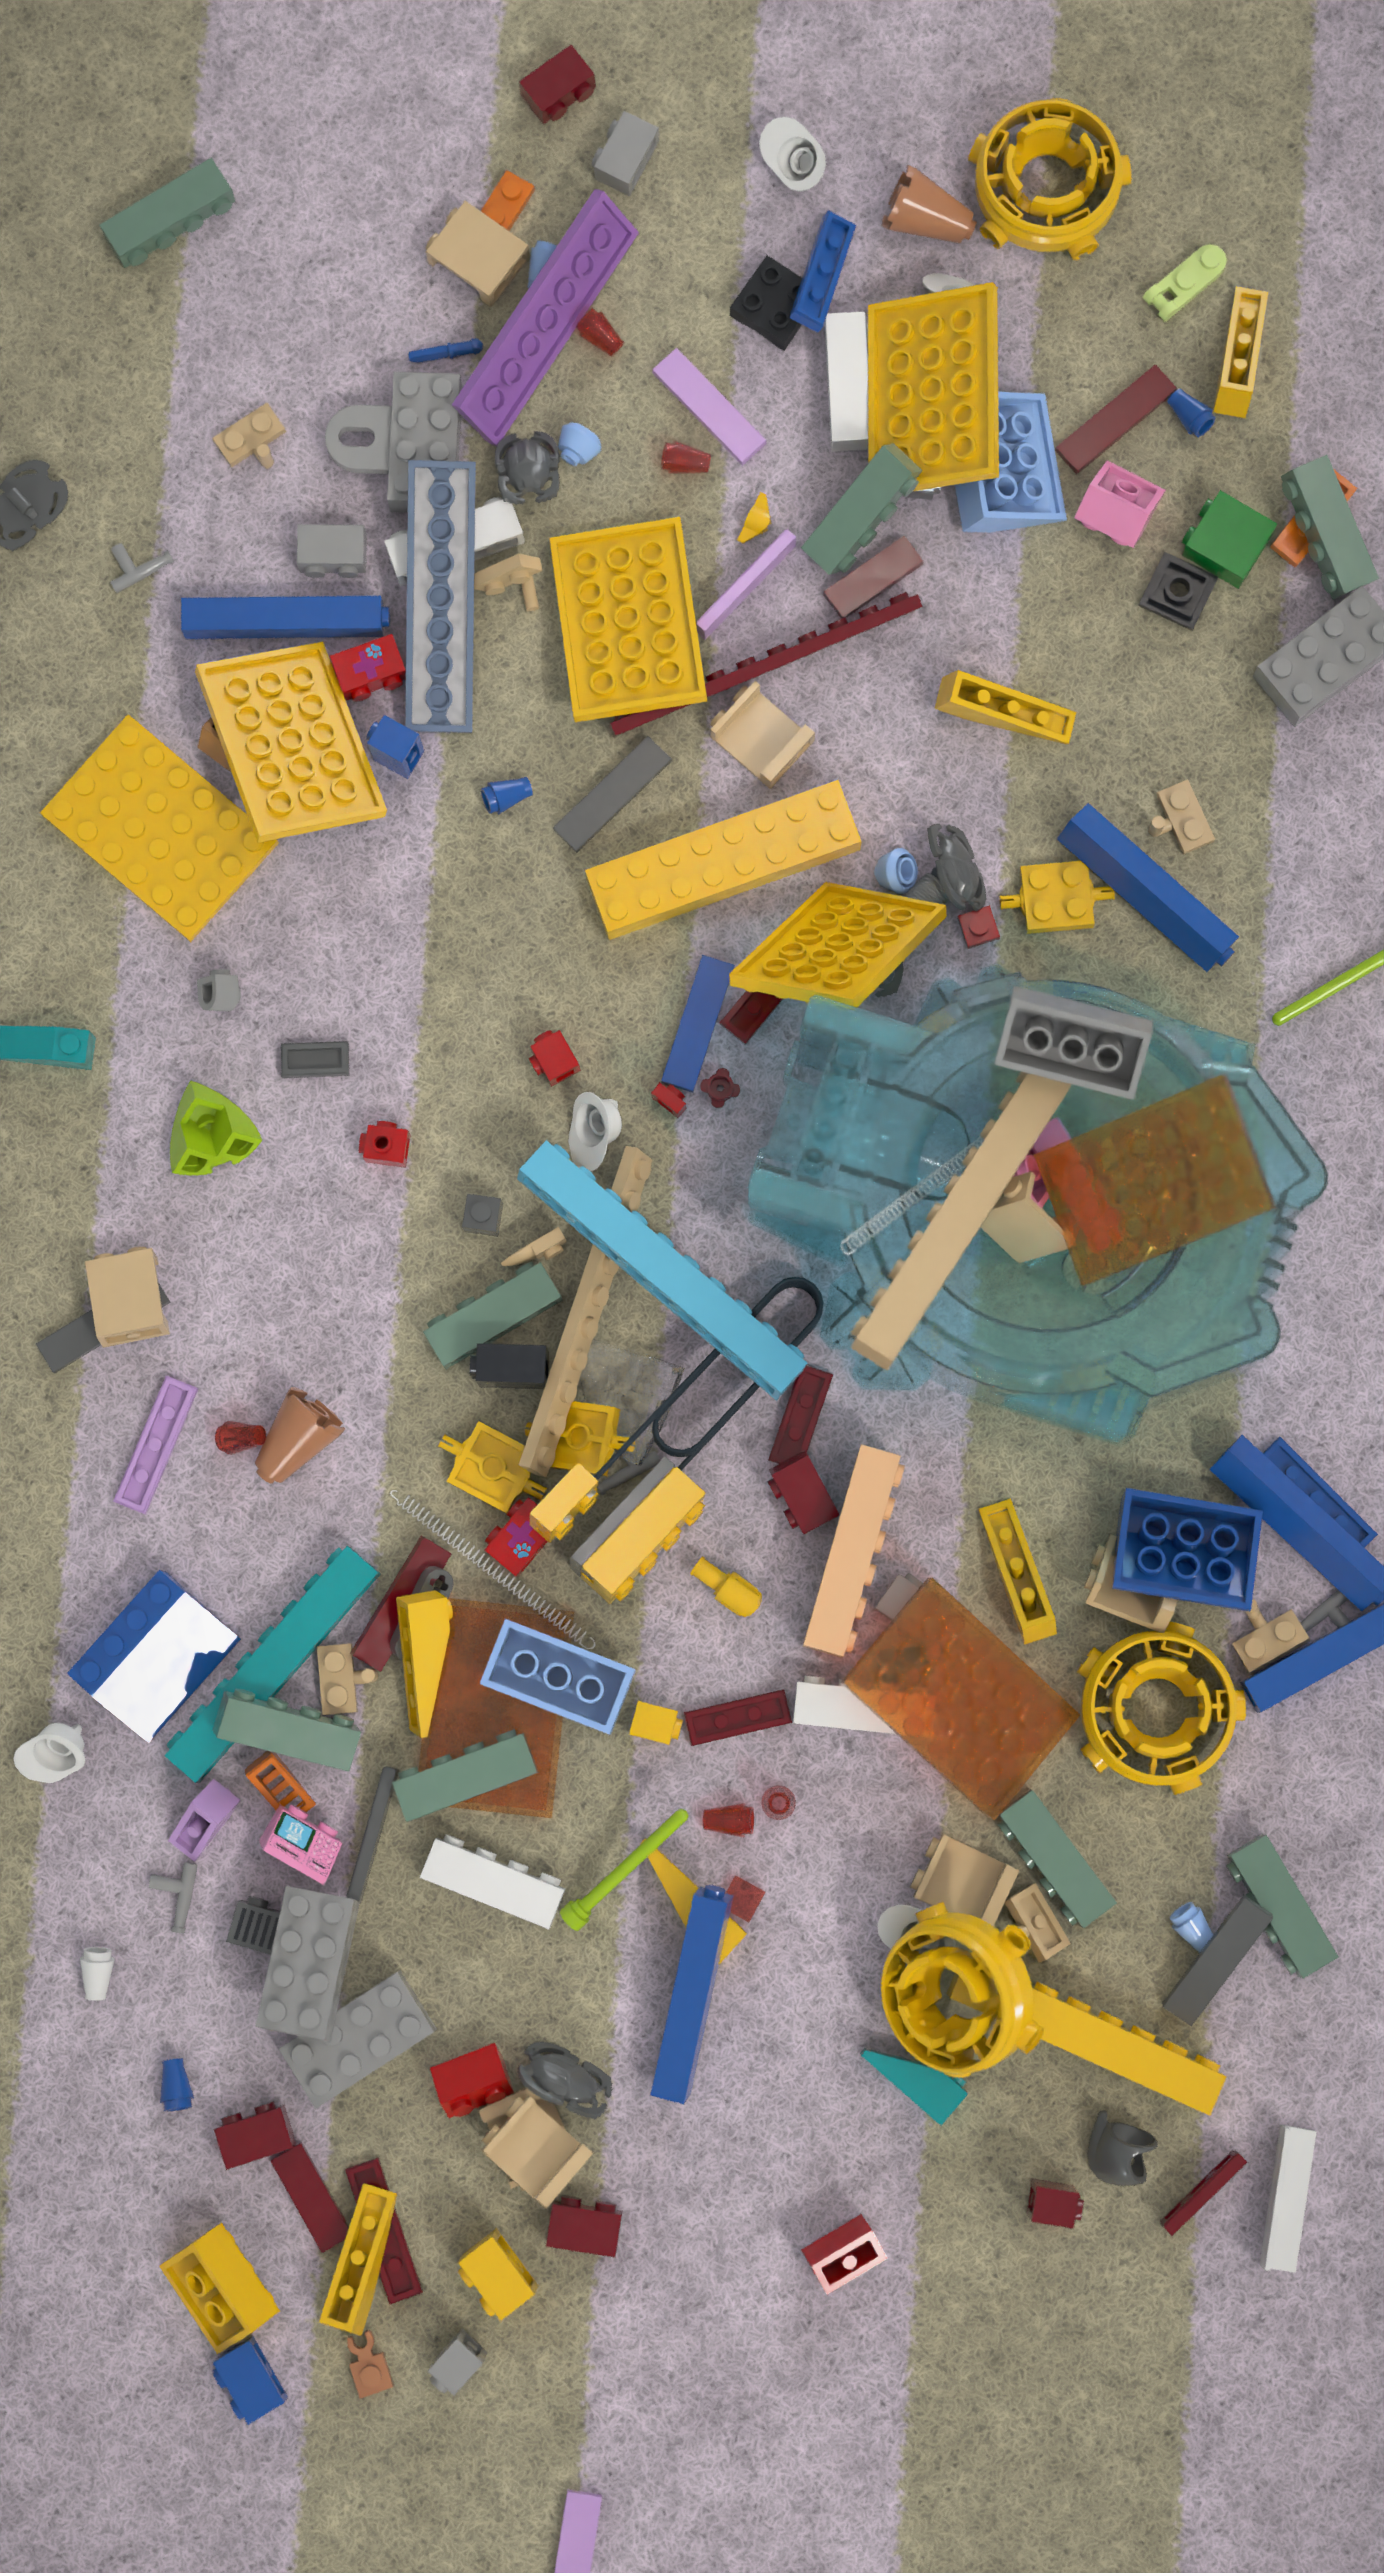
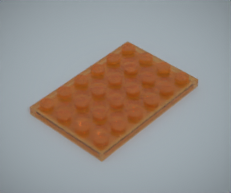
M1225 1074L1034 1154L1081 1286H1088L1277 1209L1228 1076Z
M932 1577L926 1579L840 1682L987 1818L995 1821L1080 1717V1714Z
M448 1598L452 1605L453 1616L452 1619H449L450 1633L428 1737L422 1738L419 1772L432 1768L430 1761L450 1754L453 1760L464 1756V1748L479 1742H483L484 1747L498 1743L496 1736L515 1729L517 1735L522 1733L526 1735L539 1773L449 1807L552 1818L563 1716L481 1685L480 1681L505 1619L569 1644L572 1643V1638H569L570 1632L564 1634L565 1628L559 1630V1624L554 1626V1621L549 1622V1617L544 1618V1613L539 1614V1609L533 1610V1607ZM548 1609L545 1614V1617L548 1614H550L553 1609ZM555 1610L550 1620L555 1618L557 1614L561 1612L555 1624L560 1622L562 1618L566 1616L560 1628L566 1625L567 1622L571 1619V1622L569 1623L565 1631L567 1632L574 1625L575 1612Z

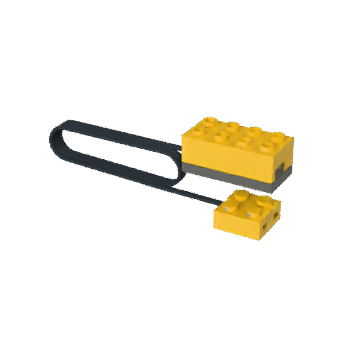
M790 1277L777 1283L752 1309L751 1315L755 1318L784 1289L793 1287L808 1292L814 1299L817 1310L813 1320L790 1343L798 1347L818 1324L823 1312L824 1302L820 1290L814 1283L806 1278ZM716 1349L698 1365L594 1476L577 1463L530 1513V1526L549 1543L555 1537L562 1540L573 1528L574 1517L579 1512L585 1515L597 1502L596 1497L598 1493L596 1487L598 1486V1479L652 1422L654 1442L660 1450L670 1456L686 1457L678 1467H675V1464L664 1456L571 1556L570 1569L579 1577L581 1576V1579L609 1604L616 1598L621 1602L634 1588V1578L639 1573L644 1577L657 1563L656 1559L659 1557L657 1553L662 1548L667 1552L679 1540L682 1526L686 1523L691 1527L703 1514L704 1511L702 1510L705 1507L703 1499L706 1493L684 1474L682 1470L760 1387L754 1382L702 1439L691 1448L674 1449L665 1444L659 1436L658 1421L666 1410L721 1354Z

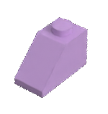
M213 1779L190 1803L168 1841L195 1862L230 1818L240 1799Z

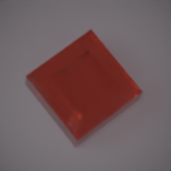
M735 1875L726 1891V1894L734 1895L730 1913L750 1922L765 1891Z

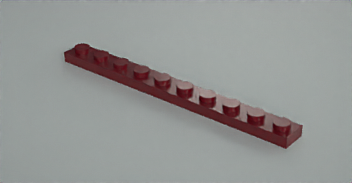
M904 592L888 599L890 606L878 610L877 605H873L859 611L860 618L848 623L845 617L827 625L829 631L817 636L814 630L798 637V645L787 649L785 643L767 650V658L756 662L755 657L752 656L736 663L738 670L729 674H725L724 669L705 676L707 681L705 683L707 698L923 607L918 594L909 597L908 593ZM689 705L613 716L615 721L608 726L613 737Z

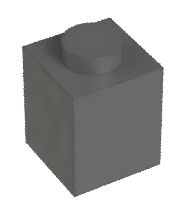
M467 1194L462 1224L463 1230L467 1233L498 1237L503 1209L501 1198Z

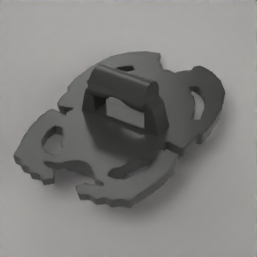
M535 431L534 436H531L530 440L526 438L521 440L517 438L516 433L507 435L498 443L495 450V468H497L499 476V492L504 502L523 505L526 501L520 497L527 492H534L539 495L535 499L537 503L546 502L557 497L560 486V476L558 473L560 455L553 437L547 433ZM542 444L548 446V448L552 451L553 455L550 454L548 449L545 446H542ZM511 447L510 450L506 452L504 459H501L505 450ZM548 480L552 481L548 489L541 490ZM507 484H511L518 493L510 492L507 489Z
M28 460L18 465L9 472L5 480L0 484V489L4 491L0 495V525L3 527V537L5 538V540L0 538V546L5 549L14 551L29 543L37 534L31 527L35 524L41 530L48 523L51 524L62 513L68 502L66 482L64 479L51 481L48 477L50 465L44 461ZM28 470L36 471V474H24L22 476L17 477L16 479L14 478L18 474ZM54 493H58L56 507L52 514L49 515L54 504ZM25 531V534L18 539L9 538L11 533Z
M933 824L927 828L928 840L933 856L939 857V860L935 861L936 867L932 869L931 874L940 880L944 892L954 906L964 910L966 909L965 903L968 902L975 912L979 911L986 902V888L982 874L979 872L976 863L972 862V859L975 858L964 832L955 826L947 825L946 830L952 833L950 836L939 832L942 828L940 824Z
M536 2042L526 2048L524 2053L529 2056L530 2065L523 2066L520 2064L517 2071L519 2079L527 2089L543 2100L555 2105L562 2106L565 2100L568 2102L565 2108L575 2114L592 2119L601 2117V2114L607 2109V2105L602 2103L598 2107L595 2093L602 2092L605 2089V2096L607 2098L611 2097L613 2088L610 2076L590 2062L584 2061L582 2065L578 2064L580 2060L578 2057L558 2045ZM543 2052L549 2053V2054L540 2055V2053H543ZM592 2075H594L599 2080L600 2084L596 2082V2079ZM577 2103H590L592 2107H583Z

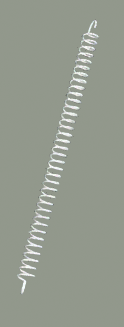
M979 1137L968 1147H965L964 1150H961L960 1153L944 1163L943 1166H940L939 1169H936L926 1179L915 1185L909 1192H906L895 1202H892L891 1205H888L887 1208L879 1212L878 1215H875L865 1225H862L847 1237V1244L853 1250L852 1252L846 1253L843 1250L842 1245L846 1241L844 1239L841 1243L842 1251L847 1255L852 1254L855 1249L849 1245V1237H851L855 1246L861 1247V1243L865 1244L866 1240L874 1237V1233L878 1234L879 1230H883V1226L887 1227L888 1223L891 1224L892 1220H896V1216L900 1217L901 1213H905V1210L908 1211L914 1204H918V1200L921 1201L927 1194H931V1190L935 1191V1187L938 1188L940 1184H944V1181H948V1177L952 1178L953 1174H957V1171L965 1168V1166H960L957 1158L963 1162L961 1154L966 1157L965 1151L969 1152V1148H972L970 1147L971 1145H976L980 1148L978 1142L983 1143V1138ZM952 1161H955L957 1163V1165L960 1167L959 1170L955 1168ZM948 1164L952 1165V1167L956 1171L955 1173H952V1171L948 1167ZM944 1167L949 1170L951 1176L947 1175V1173L944 1171ZM940 1171H943L947 1176L946 1180L940 1175ZM935 1174H938L941 1177V1179L943 1180L942 1183L938 1181ZM931 1177L935 1178V1180L938 1182V1186H935V1184L931 1180ZM927 1180L932 1183L934 1189H931L929 1187V1185L927 1184ZM923 1184L927 1185L930 1190L929 1193L923 1188ZM918 1187L923 1189L926 1194L925 1196L919 1192ZM914 1190H916L921 1195V1199L917 1198V1196L914 1194ZM910 1193L914 1195V1197L917 1199V1202H914L910 1198ZM905 1197H908L911 1200V1202L913 1203L912 1206H910L907 1203ZM901 1200H903L908 1205V1209L904 1208V1206L901 1203ZM897 1203L902 1206L904 1212H901L898 1209ZM892 1206L898 1210L899 1215L894 1213ZM888 1210H890L895 1215V1219L891 1218V1216L888 1213ZM883 1213L889 1216L890 1222L884 1218ZM879 1216L885 1220L886 1225L880 1222ZM875 1220H877L881 1224V1229L877 1227V1225L875 1224ZM870 1223L875 1225V1227L878 1230L877 1232L873 1231V1229L870 1226ZM866 1226L873 1232L872 1236L867 1232ZM861 1230H864L868 1234V1239H866L863 1236ZM857 1233L863 1237L864 1242L859 1240ZM853 1237L859 1241V1246L855 1244Z
M392 1490V1491L390 1492V1494H391V1496H392L393 1498H395V1497L392 1495V1492H393V1491H396V1492H397V1490ZM410 1495L407 1496L403 1505L402 1503L399 1504V1500L395 1498L397 1500L398 1506L402 1505V1509H407V1513H412V1517H417L418 1521L423 1520V1525L428 1524L427 1528H432V1532H437V1536H442V1539L447 1540L448 1544L453 1543L452 1547H458V1552L463 1551V1556H466L468 1554V1560L473 1558V1564L478 1562V1567L483 1566V1571L488 1570V1575L493 1574V1579L498 1578V1583L503 1582V1587L508 1586V1591L513 1590V1595L518 1594L519 1599L524 1597V1603L529 1601L528 1606L534 1605L533 1610L539 1609L538 1613H544V1618L549 1617V1622L554 1621V1626H557L559 1624V1630L565 1628L564 1634L570 1632L569 1638L575 1636L574 1642L580 1640L579 1644L586 1649H592L595 1647V1641L591 1637L590 1639H592L594 1642L593 1647L587 1648L581 1644V1641L584 1635L586 1634V1631L583 1633L581 1637L575 1640L576 1636L581 1630V1627L578 1629L576 1633L570 1636L572 1630L576 1626V1623L572 1626L571 1629L565 1632L567 1626L571 1622V1619L567 1622L566 1625L560 1628L566 1616H564L560 1622L555 1624L561 1612H559L555 1618L550 1620L556 1608H554L552 1612L545 1617V1614L548 1608L551 1606V1604H549L547 1608L540 1613V1610L546 1600H544L542 1604L535 1609V1606L541 1596H539L537 1600L530 1605V1601L536 1592H534L529 1599L524 1601L526 1595L530 1591V1588L523 1596L519 1597L521 1591L525 1587V1584L518 1592L514 1593L516 1587L520 1583V1580L511 1589L509 1588L515 1577H513L508 1584L504 1585L510 1573H508V1575L499 1582V1579L505 1571V1569H503V1571L497 1577L494 1578V1575L500 1567V1565H498V1567L492 1573L489 1574V1571L495 1563V1561H493V1563L487 1569L484 1570V1567L490 1559V1557H488V1559L481 1566H479V1563L481 1559L484 1557L485 1553L476 1562H474V1559L476 1555L479 1553L480 1549L475 1553V1555L469 1558V1555L471 1551L474 1549L475 1545L466 1554H464V1551L466 1547L470 1544V1542H468L463 1549L459 1550V1547L461 1543L465 1540V1538H463L461 1542L454 1547V1543L460 1536V1534H458L456 1538L449 1543V1539L455 1532V1530H453L452 1533L444 1539L445 1533L448 1531L450 1526H448L447 1529L441 1535H439V1532L445 1524V1522H443L442 1525L436 1531H434V1528L436 1524L439 1522L440 1518L431 1527H429V1524L435 1515H433L428 1522L424 1523V1520L426 1516L430 1513V1511H428L426 1515L419 1520V1516L421 1512L425 1509V1507H423L421 1511L414 1516V1512L420 1505V1503H418L416 1507L409 1512V1508L415 1501V1499L412 1500L409 1507L404 1508V1504L407 1501V1499H409Z

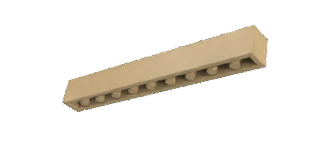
M1020 1072L1016 1082L1021 1085L1015 1094L1010 1091L1007 1092L998 1107L1002 1114L997 1121L991 1118L980 1134V1137L985 1139L979 1149L972 1146L964 1158L962 1165L967 1168L961 1177L956 1174L953 1175L943 1191L948 1194V1197L942 1205L936 1202L925 1219L930 1223L924 1233L917 1230L907 1246V1249L912 1251L906 1261L898 1259L888 1277L893 1279L887 1290L882 1287L879 1288L870 1303V1306L875 1309L868 1319L862 1315L853 1328L851 1334L856 1337L851 1347L853 1350L883 1369L889 1370L1061 1104L1072 1084Z

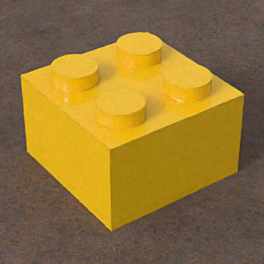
M497 2228L463 2253L458 2262L461 2266L458 2273L469 2288L475 2285L482 2295L479 2302L490 2317L496 2314L500 2321L533 2297L538 2288L537 2282Z

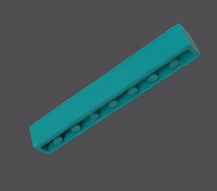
M346 1546L344 1550L338 1547L326 1561L329 1567L321 1576L316 1573L303 1587L306 1591L304 1596L298 1602L293 1599L280 1614L284 1619L276 1628L269 1626L258 1639V1642L261 1644L253 1654L248 1651L235 1665L238 1672L230 1681L224 1678L213 1690L212 1694L216 1697L207 1707L202 1704L191 1715L189 1720L192 1724L185 1733L179 1730L167 1743L166 1746L170 1750L165 1754V1757L193 1782L200 1783L235 1743L216 1738L213 1732V1726L224 1690L234 1693L236 1688L244 1689L254 1693L255 1699L268 1701V1697H275L316 1650L317 1646L323 1642L381 1575L380 1572L351 1547Z

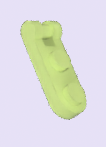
M1212 244L1200 247L1158 284L1149 288L1142 298L1148 305L1153 304L1159 311L1158 316L1166 322L1223 273L1227 262L1224 251ZM1169 291L1175 299L1169 302L1163 294Z

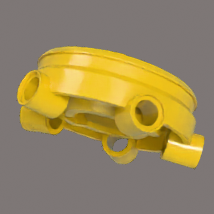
M1062 98L1037 100L1011 110L994 125L988 136L983 133L977 136L968 156V161L976 164L975 192L980 209L986 218V221L979 227L980 232L985 239L989 237L995 243L993 245L994 248L1000 249L1007 241H1010L1022 248L1040 252L1068 250L1074 261L1079 260L1080 255L1086 252L1089 255L1098 248L1099 245L1094 236L1102 230L1113 215L1119 200L1121 186L1131 185L1132 180L1129 157L1127 154L1120 155L1117 142L1106 124L1088 109ZM1026 122L1027 125L1017 133L1016 146L1012 143L1008 145L1010 133L1007 131ZM1072 123L1087 130L1101 143L1102 146H1100L1098 156L1094 144L1085 132L1081 135L1079 144L1070 138ZM1040 156L1058 157L1064 160L1071 169L1084 167L1086 179L1075 185L1074 191L1057 198L1036 195L1033 201L1029 200L1024 193H1021L1024 185L1018 177H1021L1024 167L1031 160ZM1004 158L1001 174L988 175L987 170L995 173ZM1098 174L1100 189L1110 188L1108 195L1099 207L1092 213L1087 207L1062 219L1060 226H1052V218L1066 216L1083 205L1095 189ZM1001 186L1003 194L997 199L992 187L997 188ZM1011 202H1014L1022 211L1032 216L1046 219V225H1036L1024 221V214Z
M1170 1621L1164 1633L1157 1631L1137 1633L1116 1642L1104 1653L1093 1647L1088 1653V1658L1084 1664H1081L1078 1668L1077 1673L1086 1678L1081 1696V1719L1089 1741L1080 1750L1085 1757L1090 1759L1093 1763V1768L1099 1774L1109 1767L1117 1774L1134 1782L1157 1786L1170 1785L1173 1795L1192 1790L1203 1785L1199 1775L1213 1766L1226 1750L1233 1736L1236 1721H1245L1246 1700L1244 1690H1234L1230 1675L1219 1658L1205 1645L1193 1639L1194 1628ZM1160 1640L1157 1651L1183 1659H1190L1193 1650L1196 1651L1216 1671L1224 1690H1213L1210 1696L1204 1679L1202 1677L1196 1678L1188 1672V1664L1174 1658H1153L1149 1641ZM1142 1643L1145 1659L1132 1665L1127 1674L1116 1682L1113 1692L1109 1694L1108 1707H1095L1097 1687L1102 1690L1107 1689L1123 1664L1116 1657L1126 1649ZM1156 1678L1172 1682L1181 1690L1184 1697L1197 1696L1198 1717L1185 1718L1177 1731L1160 1738L1142 1733L1136 1728L1131 1719H1123L1122 1712L1125 1711V1707L1122 1706V1699H1130L1134 1690L1141 1683ZM1095 1712H1109L1111 1726L1115 1727L1119 1737L1126 1740L1137 1753L1150 1757L1148 1774L1139 1772L1120 1761L1127 1753L1109 1730L1099 1732ZM1211 1715L1213 1722H1226L1220 1740L1203 1761L1199 1763L1196 1755H1190L1163 1765L1166 1775H1155L1157 1758L1177 1757L1190 1751L1193 1748L1190 1744L1195 1738L1207 1733Z
M943 1901L915 1913L919 1924L907 1931L893 1945L884 1962L881 1976V1996L884 2012L893 2033L903 2047L926 2066L956 2078L968 2077L973 2072L990 2068L1008 2058L1018 2048L1025 2054L1031 2052L1041 2040L1044 2034V2027L1032 2019L1033 1991L1027 1969L1021 1958L1030 1949V1940L1026 1933L1014 1925H1007L1000 1932L990 1923L978 1917L964 1913H948ZM947 1936L963 1943L972 1952L970 1953L958 1947H936L919 1954L916 1949ZM945 1967L954 1973L956 1972L968 1987L972 2002L979 2003L988 2000L982 2015L974 2018H964L954 2014L949 2019H946L940 2013L935 2004L942 1998L940 1978ZM1000 1997L1002 2017L997 2019L987 2040L985 2035L995 2022ZM974 2052H975V2054H977V2056L979 2057L980 2060H974V2059H973V2058H974Z

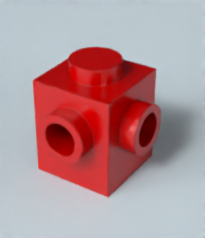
M548 1030L534 1039L535 1044L530 1046L533 1056L528 1059L538 1076L544 1073L551 1087L581 1071L578 1061L560 1030L555 1033Z
M377 1121L376 1126L368 1125L367 1133H361L359 1153H363V1159L366 1163L406 1168L411 1134L406 1129H398L396 1123Z

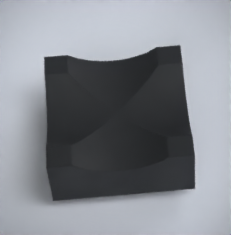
M766 255L730 306V317L753 329L773 345L785 351L802 326V324L789 318L802 277Z

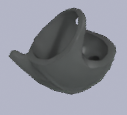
M1100 2110L1088 2144L1087 2157L1089 2168L1104 2183L1116 2186L1143 2184L1147 2179V2171L1142 2153L1156 2149L1158 2141L1152 2134L1142 2129L1120 2122H1108L1107 2112Z

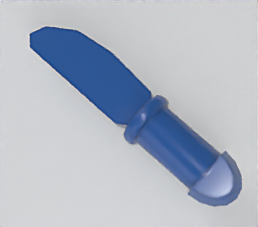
M472 338L470 341L454 344L447 343V345L410 351L408 357L411 362L422 363L448 357L454 359L457 356L473 353L476 355L482 351L483 343L479 339Z

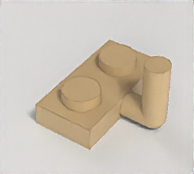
M265 403L212 439L231 468L252 454L257 457L264 468H271L274 464V459L267 444L286 433V430L269 404Z
M518 553L474 573V589L485 591L487 595H497L503 593L505 587L509 585L521 584L526 611L538 610L539 605L533 575L542 571L540 558Z
M1188 779L1157 792V798L1167 818L1164 819L1162 816L1157 815L1152 819L1148 828V832L1152 837L1173 831L1183 855L1215 841V837Z
M1252 1599L1251 1611L1245 1612L1255 1631L1232 1643L1249 1674L1253 1675L1310 1642V1638L1292 1609L1267 1623L1259 1610L1257 1602Z
M352 1643L317 1646L322 1715L358 1712L356 1684L374 1683L378 1679V1673L374 1669L354 1671L353 1655L350 1654Z
M1036 1883L1029 1885L1005 1901V1905L1016 1924L1028 1936L1030 1948L1039 1963L1047 1960L1071 1944Z

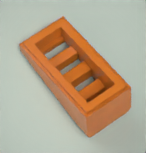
M266 1751L245 1769V1776L276 1811L280 1805L285 1807L298 1795L302 1798V1801L296 1807H299L301 1810L308 1812L316 1805L312 1797L276 1753ZM272 1764L275 1768L261 1779L258 1774ZM281 1774L284 1779L270 1790L267 1785ZM290 1785L293 1790L278 1801L275 1796Z

